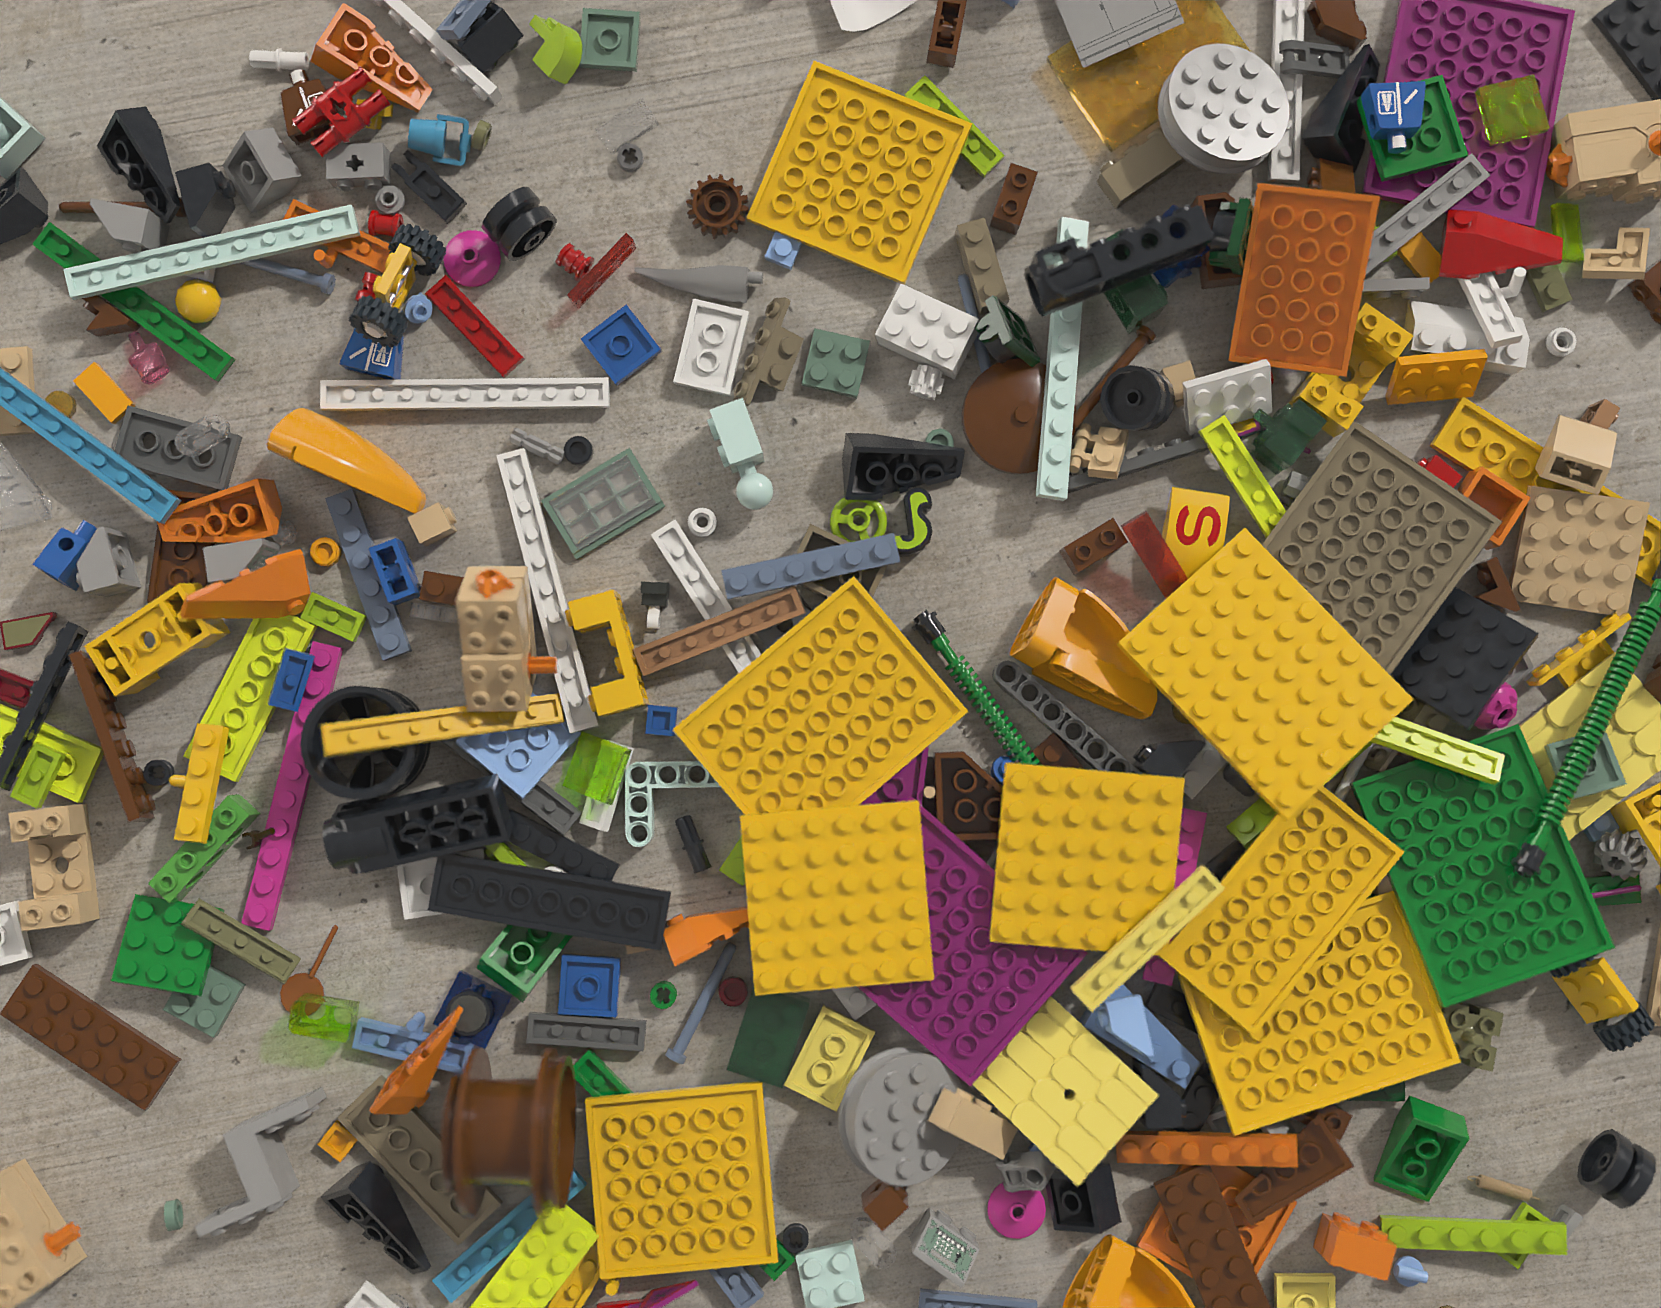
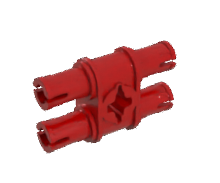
M361 66L342 82L334 81V85L319 97H313L312 105L292 119L304 135L323 119L331 122L329 124L331 127L310 142L322 158L341 142L344 144L346 142L349 143V139L364 127L371 126V119L391 105L379 89L360 105L357 103L353 104L352 97L372 83V80ZM336 106L342 108L346 112V119L340 114H338Z

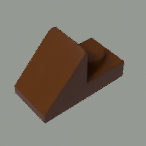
M99 295L82 298L86 301L83 307L96 315L86 329L89 333L100 337L137 331L140 328V325Z
M1493 557L1477 563V577L1480 583L1486 586L1487 590L1473 597L1503 614L1521 610L1498 558Z

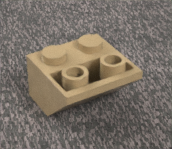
M1559 414L1535 469L1541 478L1598 495L1611 469L1617 433Z

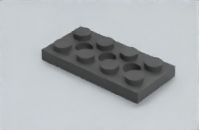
M127 406L115 452L139 469L222 491L229 486L242 436ZM148 434H154L156 437L155 445L150 449H146L143 445L144 438ZM181 441L184 445L182 454L173 456L171 446L175 442ZM203 449H210L212 453L211 460L208 463L201 464L198 458L199 453Z

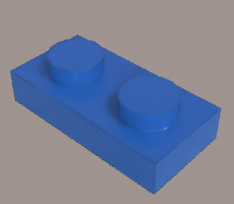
M284 647L267 702L268 705L298 712L315 658L314 655Z

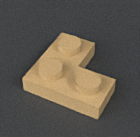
M1619 228L1616 249H1585L1582 278L1644 280L1650 228Z

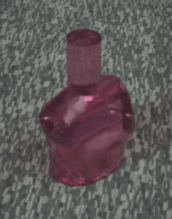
M131 332L128 338L135 352L130 356L128 362L138 372L141 381L144 384H153L164 378L169 373L170 368L166 363L161 348L155 342L145 345L139 332Z

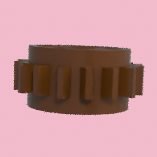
M722 174L714 179L711 175H708L705 182L697 181L698 188L696 190L690 189V195L693 199L686 201L687 207L691 208L687 212L688 218L694 219L692 222L693 228L701 227V234L703 236L709 233L712 234L715 240L718 235H723L727 239L728 233L732 231L737 234V226L739 224H746L743 215L749 213V207L745 206L748 203L747 195H741L743 193L742 185L735 187L734 179L731 177L727 181L723 179ZM716 202L725 204V208L720 212H714L710 209L712 204Z

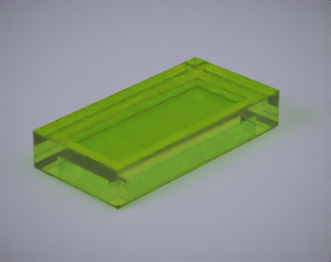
M1556 203L1550 205L1553 235L1563 237L1562 262L1578 263L1584 261L1579 204Z

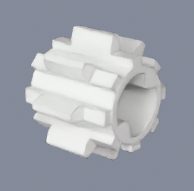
M919 364L917 370H912L909 379L910 393L923 399L935 400L936 394H941L945 379L941 378L943 372L935 367Z

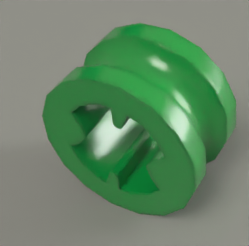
M668 981L656 983L650 993L652 1004L660 1009H667L672 1006L677 997V989ZM663 987L664 991L665 988H668L670 990L668 996L670 1001L665 1002L663 999L660 1002L657 999L659 994L657 989Z

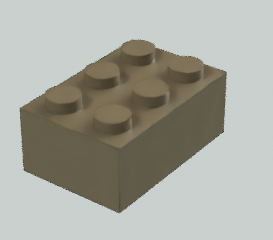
M810 524L796 554L850 542ZM887 566L799 584V586L827 599L854 576L873 598Z

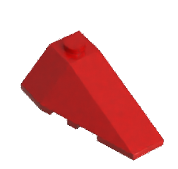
M1448 209L1442 231L1439 277L1473 279L1479 278L1481 273L1495 271L1497 275L1506 273L1507 269L1522 267L1527 270L1561 264L1563 237L1479 211Z

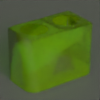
M304 993L291 1006L288 1029L294 1035L346 1043L355 1031L359 1001ZM307 1002L324 1004L326 1010L323 1017L320 1019L309 1018L305 1013ZM336 1007L350 1010L352 1014L350 1023L340 1024L335 1020L334 1010Z

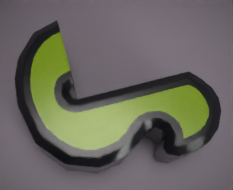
M916 487L909 490L903 499L908 535L895 536L899 557H909L921 553L930 543L933 532L931 522L922 513V511L929 512L933 505L931 496L925 489Z

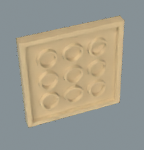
M1528 485L1526 495L1531 497L1523 510L1509 581L1516 600L1613 615L1615 612L1618 616L1628 613L1650 502Z

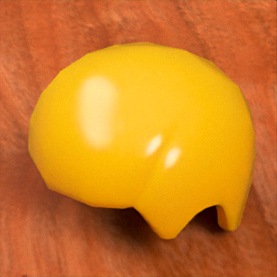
M201 279L186 281L177 289L175 304L178 312L184 319L193 323H205L217 316L221 306V298L213 283Z

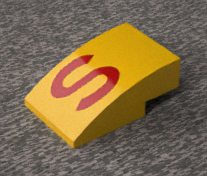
M1178 487L1171 488L1160 540L1161 549L1156 568L1158 579L1185 582L1224 547L1229 512V495Z

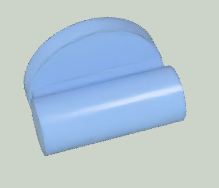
M419 292L405 302L404 309L400 313H403L412 323H423L432 314V304L428 298Z
M1403 1256L1395 1262L1393 1274L1401 1285L1412 1287L1420 1282L1427 1283L1428 1272L1423 1270L1422 1264L1416 1258Z

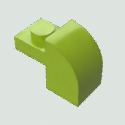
M534 15L529 25L545 42L532 60L548 77L566 85L581 61L582 42L576 30L555 21L551 17H548L546 20Z

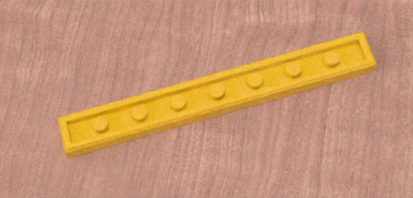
M556 693L531 697L527 711L467 712V706L326 724L321 725L325 757L561 724L565 720L560 694Z

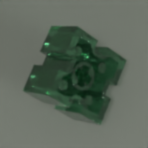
M1300 399L1292 405L1289 403L1285 404L1272 417L1259 408L1254 413L1253 418L1266 429L1262 430L1252 441L1251 444L1255 447L1249 454L1277 475L1293 465L1327 420Z

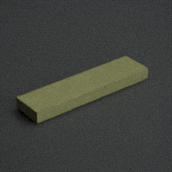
M198 898L181 923V925L284 985L301 960L297 955Z

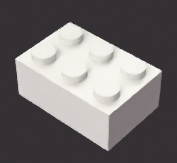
M900 284L875 336L879 345L922 365L935 367L942 371L943 375L955 380L978 334L975 327L979 319L906 285Z

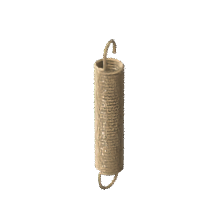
M1481 1174L1478 1177H1467L1470 1181L1474 1180L1469 1179V1177L1477 1178V1187L1525 1202H1528L1530 1198L1541 1200L1540 1198L1533 1197L1531 1189Z

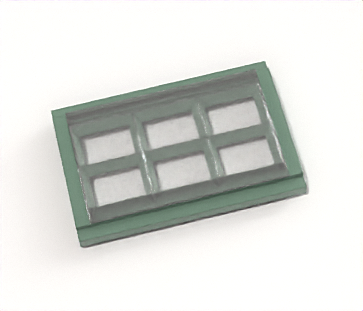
M630 447L541 500L576 560L665 507Z

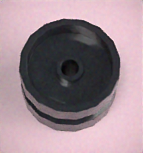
M523 186L505 195L492 207L482 222L481 228L493 242H499V249L510 261L522 259L537 249L550 236L557 223V219L546 206H539V198L529 187Z
M1129 365L1118 368L1108 376L1102 387L1100 401L1103 413L1109 422L1118 428L1149 431L1158 428L1167 421L1174 408L1175 394L1173 385L1166 375L1156 369Z
M1613 1129L1605 1130L1597 1135L1584 1151L1578 1165L1577 1177L1581 1185L1598 1195L1601 1194L1602 1198L1618 1208H1629L1637 1203L1649 1189L1656 1172V1159L1653 1153L1636 1143L1632 1144L1631 1140Z

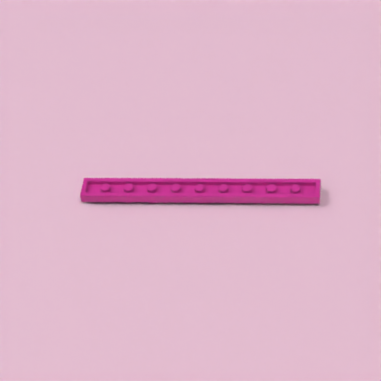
M312 641L309 654L314 655L315 658L299 710L294 712L265 830L271 827L274 828L275 834L262 840L241 922L244 925L268 931L273 930L311 780L301 755L302 728L312 708L323 697L333 692L344 648Z

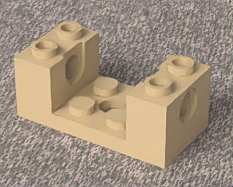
M87 804L8 813L11 841L20 842L28 840L34 899L18 902L21 931L80 924L100 919ZM60 857L68 861V869L65 873H60L56 868V862Z

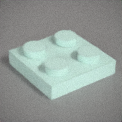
M852 1240L795 1253L806 1308H836L865 1301Z

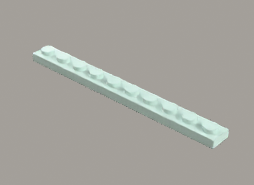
M347 205L63 270L70 298L77 300L361 235L354 207Z
M1061 217L1058 220L1056 243L1073 237L1078 247L1083 246L1087 249L1089 222ZM1063 261L1055 263L1054 267L1063 264ZM1083 301L1050 314L1036 497L1064 501L1068 495Z

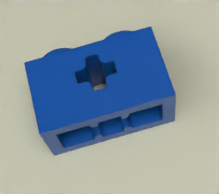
M394 538L368 548L388 603L399 605L420 597L421 586L404 541Z

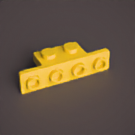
M1615 612L1613 615H1607L1600 621L1602 624L1600 627L1581 634L1577 638L1579 642L1573 647L1568 646L1558 651L1554 655L1556 659L1547 665L1545 663L1535 668L1531 672L1533 676L1526 681L1529 686H1541L1556 675L1564 688L1567 689L1601 661L1615 653L1605 638L1631 620L1632 617L1629 613H1623L1618 616Z

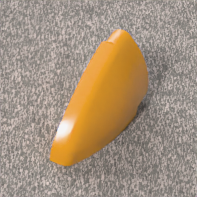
M299 408L285 416L269 435L267 449L289 461L413 514L424 509L426 504L425 493L394 459L358 433L328 417L306 408Z
M1054 577L1027 615L1013 642L1009 655L1031 667L1034 676L1084 700L1136 719H1146L1152 716L1157 703L1158 694L1156 686L1117 646L1118 642L1130 632L1126 625L1093 593L1087 589L1079 591L1063 580Z
M1107 1234L1087 1256L1075 1275L1063 1302V1308H1195L1181 1283L1154 1256L1141 1248L1133 1247L1111 1234Z

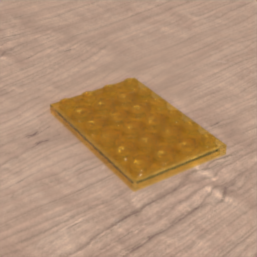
M1175 0L1183 17V24L1083 68L1072 40L1047 57L1046 61L1110 152H1113L1159 121L1158 98L1165 80L1173 72L1175 66L1187 53L1198 47L1217 43L1235 45L1250 51L1215 0Z

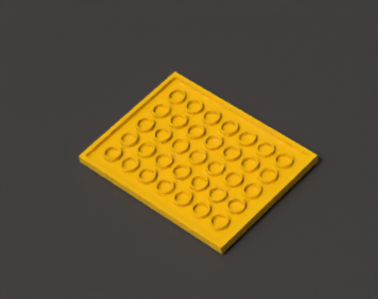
M1246 528L1239 532L1117 644L1127 657L1283 820H1287L1413 700Z
M853 576L673 728V731L745 815L859 805L962 718L968 710Z
M1394 891L1368 898L1362 903L1255 1036L1248 1033L1177 973L1232 1135L1241 1134L1461 1062L1435 991Z

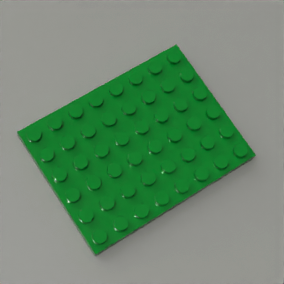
M1519 724L1468 741L1471 744L1504 755L1500 780L1495 785L1421 759L1350 783L1364 820L1404 851L1402 856L1389 870L1387 876L1442 1008L1615 948L1562 823L1559 828L1552 827L1547 837L1549 840L1545 849L1547 854L1539 868L1541 870L1540 876L1532 875L1531 879L1525 878L1515 873V867L1510 863L1512 858L1517 857L1523 842L1527 843L1531 833L1536 832L1541 822L1536 816L1540 812V807L1544 806L1543 801L1547 799L1546 795L1548 793Z

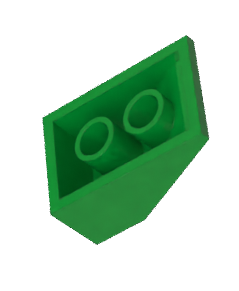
M507 924L482 955L476 968L523 1003L573 936Z
M1409 1095L1395 1118L1373 1177L1374 1182L1429 1202L1470 1139L1465 1117Z

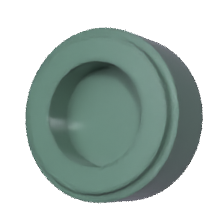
M945 429L932 430L925 440L927 443L954 446L952 435Z
M178 1199L166 1201L164 1205V1221L168 1231L179 1230L183 1226V1207Z

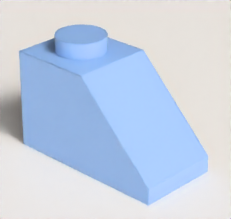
M1133 994L1103 1001L1100 1004L1101 1009L1097 1010L1101 1027H1105L1106 1032L1139 1054L1145 1056L1154 1055L1141 995Z

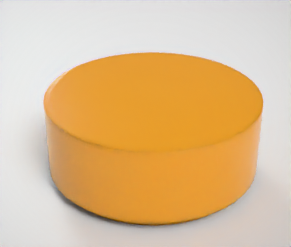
M322 537L315 540L311 545L310 556L316 564L330 567L340 560L341 547L335 540Z

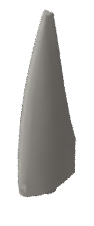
M716 265L677 270L635 267V272L672 288L703 297L731 302L747 303L749 283H763L762 272H750L748 267Z

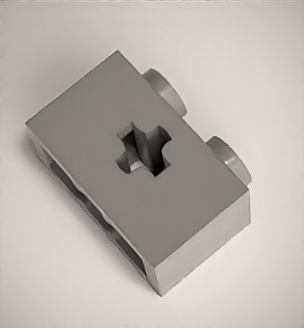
M383 142L339 144L326 154V179L334 188L340 191H351L354 187L379 190L382 186L391 185L390 151Z

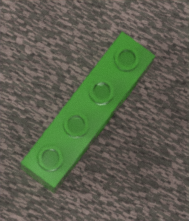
M240 794L228 795L213 811L207 844L185 842L148 884L169 903L183 900L261 813Z

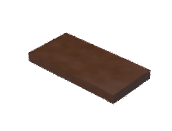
M168 490L181 500L179 505L210 495ZM157 524L147 603L154 601L179 583H201L203 588L211 585V583H208L203 547L216 546L217 543L165 542L162 540Z

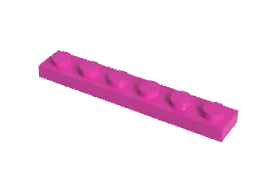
M1182 808L1174 890L1196 871L1207 813ZM1153 955L1145 962L1142 979L1172 986L1175 970L1159 956Z

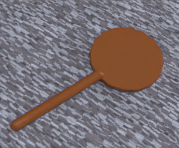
M337 925L332 927L310 973L294 974L288 978L285 985H282L280 992L281 1003L292 1015L299 1017L309 1016L322 1005L325 996L324 987L320 980L315 977V974L338 930Z

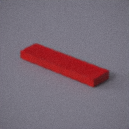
M446 275L425 293L432 303L503 378L525 360Z

